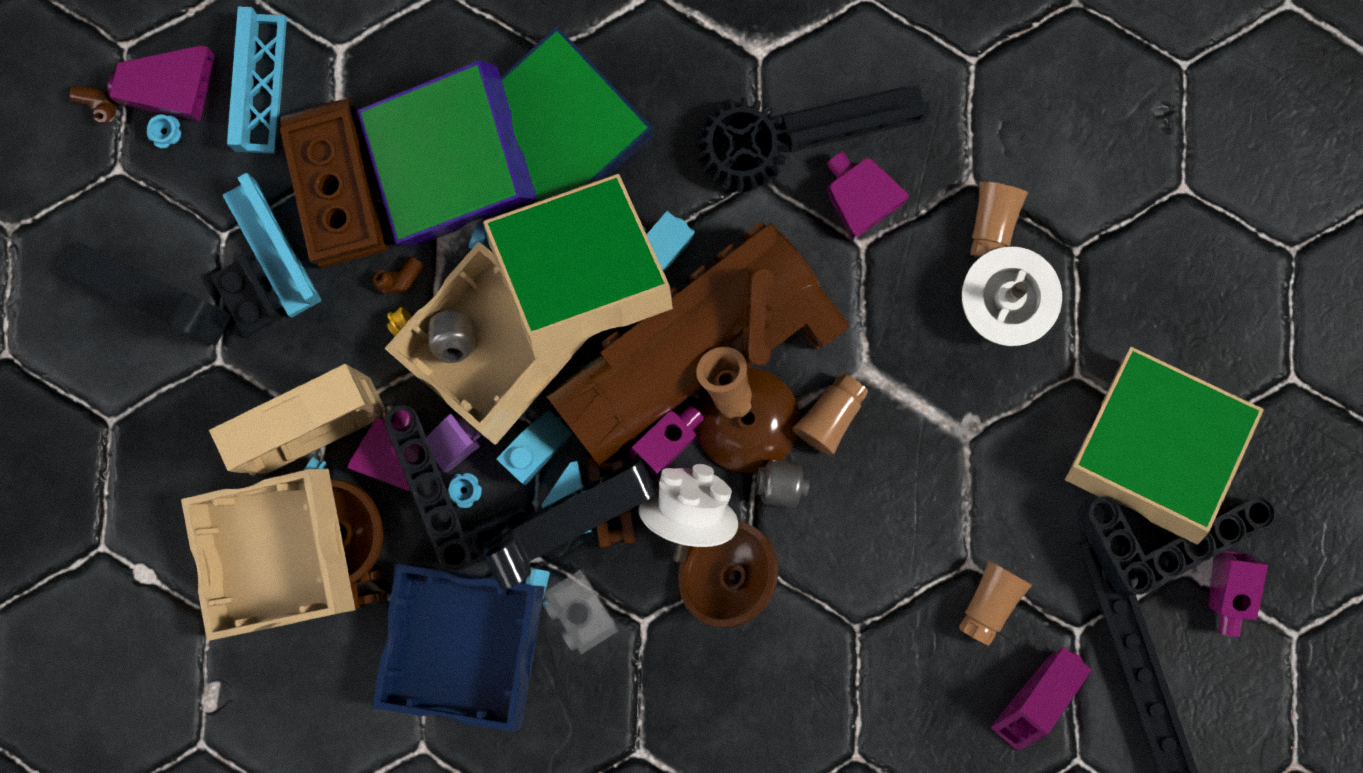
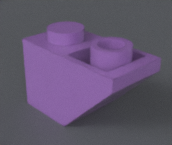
M452 414L446 417L426 437L436 463L444 472H449L481 447L476 441L480 437L478 431L463 417L459 419Z

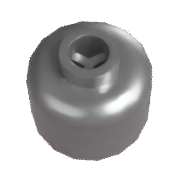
M447 309L433 316L428 326V342L431 353L446 363H458L467 358L475 347V325L473 319L468 314L456 309Z
M770 460L765 467L759 468L756 481V495H761V500L765 505L794 508L799 503L800 498H807L809 477H803V469L800 464Z

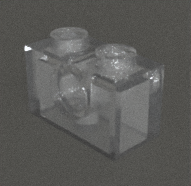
M583 570L577 571L544 592L547 600L542 602L543 606L553 621L557 618L560 619L566 629L561 635L571 651L578 649L580 654H583L619 631ZM575 603H581L588 609V618L582 624L574 623L569 617V609Z

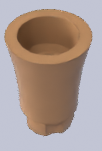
M980 182L979 203L972 234L974 241L971 247V256L980 258L992 250L1010 247L1018 216L1028 195L1027 191L1000 183Z
M717 347L708 351L697 365L698 381L708 391L715 406L724 416L728 418L743 417L751 409L750 401L752 398L745 357L738 350L731 347Z
M840 373L833 385L827 387L809 412L792 428L793 431L816 450L833 457L844 433L861 408L860 404L868 393L867 388L853 377Z
M988 560L983 577L972 601L965 611L967 615L962 620L959 629L989 646L996 635V631H1001L1007 618L1021 598L1032 587V584Z

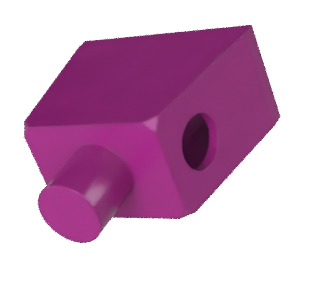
M842 151L827 162V166L837 178L836 181L828 186L827 194L852 241L904 205L910 197L904 189L869 157L854 166Z
M690 404L679 415L672 410L669 411L631 448L626 460L630 463L642 459L651 479L654 481L662 473V470L666 469L692 443L696 437L693 430L704 420L703 416ZM665 434L673 435L676 441L669 440Z
M413 409L418 416L420 411ZM404 410L397 411L391 426L397 429L407 426L410 419L409 413ZM376 418L347 468L410 491L384 427L383 420ZM418 444L408 446L404 452L405 460L409 462L419 460L423 453L422 446Z
M1226 550L1213 557L1209 607L1220 615L1219 634L1240 637L1242 620H1256L1258 617L1268 565L1250 553Z

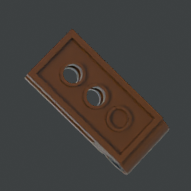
M348 97L281 116L280 131L310 262L313 264L318 263V267L324 269L389 251L363 136L359 133V119L352 100ZM339 184L337 191L330 195L333 186ZM347 217L346 223L341 228H338L339 221Z

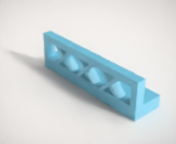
M239 6L237 10L227 145L235 152L277 154L287 18L284 15L257 14L252 7ZM259 24L277 25L276 37L265 46L258 38ZM257 43H258V44L261 46V48H262L258 53H257ZM274 47L275 56L270 52ZM268 54L274 61V70L262 80L255 72L256 63ZM255 78H256L260 83H258V84L254 87V82H255ZM271 81H273L272 90L267 86ZM265 88L272 96L271 105L262 113H259L253 107V97ZM252 111L257 116L254 120H252ZM269 115H270V124H268V122L265 120V118L268 117ZM262 122L269 129L268 145L250 144L251 130Z
M245 173L238 177L241 185L223 194V197L286 313L292 318L322 300L257 181L248 173Z

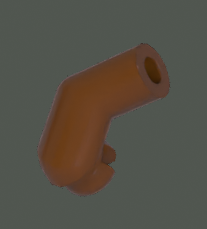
M77 85L71 87L70 101L89 105L95 115L93 118L97 123H109L115 118V105L105 90Z
M409 256L400 271L385 272L380 270L376 272L372 279L373 285L379 292L384 294L405 292L411 287L424 264Z

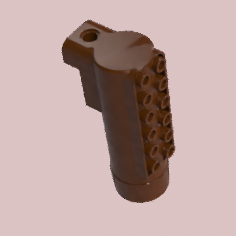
M761 221L742 237L745 241L744 244L737 248L732 243L716 255L714 260L717 264L708 269L706 265H703L686 279L689 284L686 288L680 291L675 286L670 290L673 309L630 324L633 328L624 335L617 330L602 342L601 345L604 350L600 352L598 357L583 367L578 368L579 371L546 395L598 465H601L632 440L636 441V438L703 387L698 381L696 370L704 354L717 347H731L743 355L746 275L751 269H766L772 272L774 276V284L766 292V305L771 307V323L769 328H765L764 344L768 346L770 351L799 329L814 349H818L819 347H825L850 327V324L821 288L819 281L804 258L792 243L777 230L773 223L766 226ZM746 360L747 368L753 365V363Z

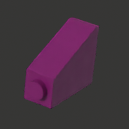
M196 46L117 63L115 73H111L108 80L109 97L122 106L200 122L216 55L208 47Z
M1062 647L1048 656L993 723L991 729L1017 751L1050 733L1092 669L1083 663L1082 658L1077 653Z

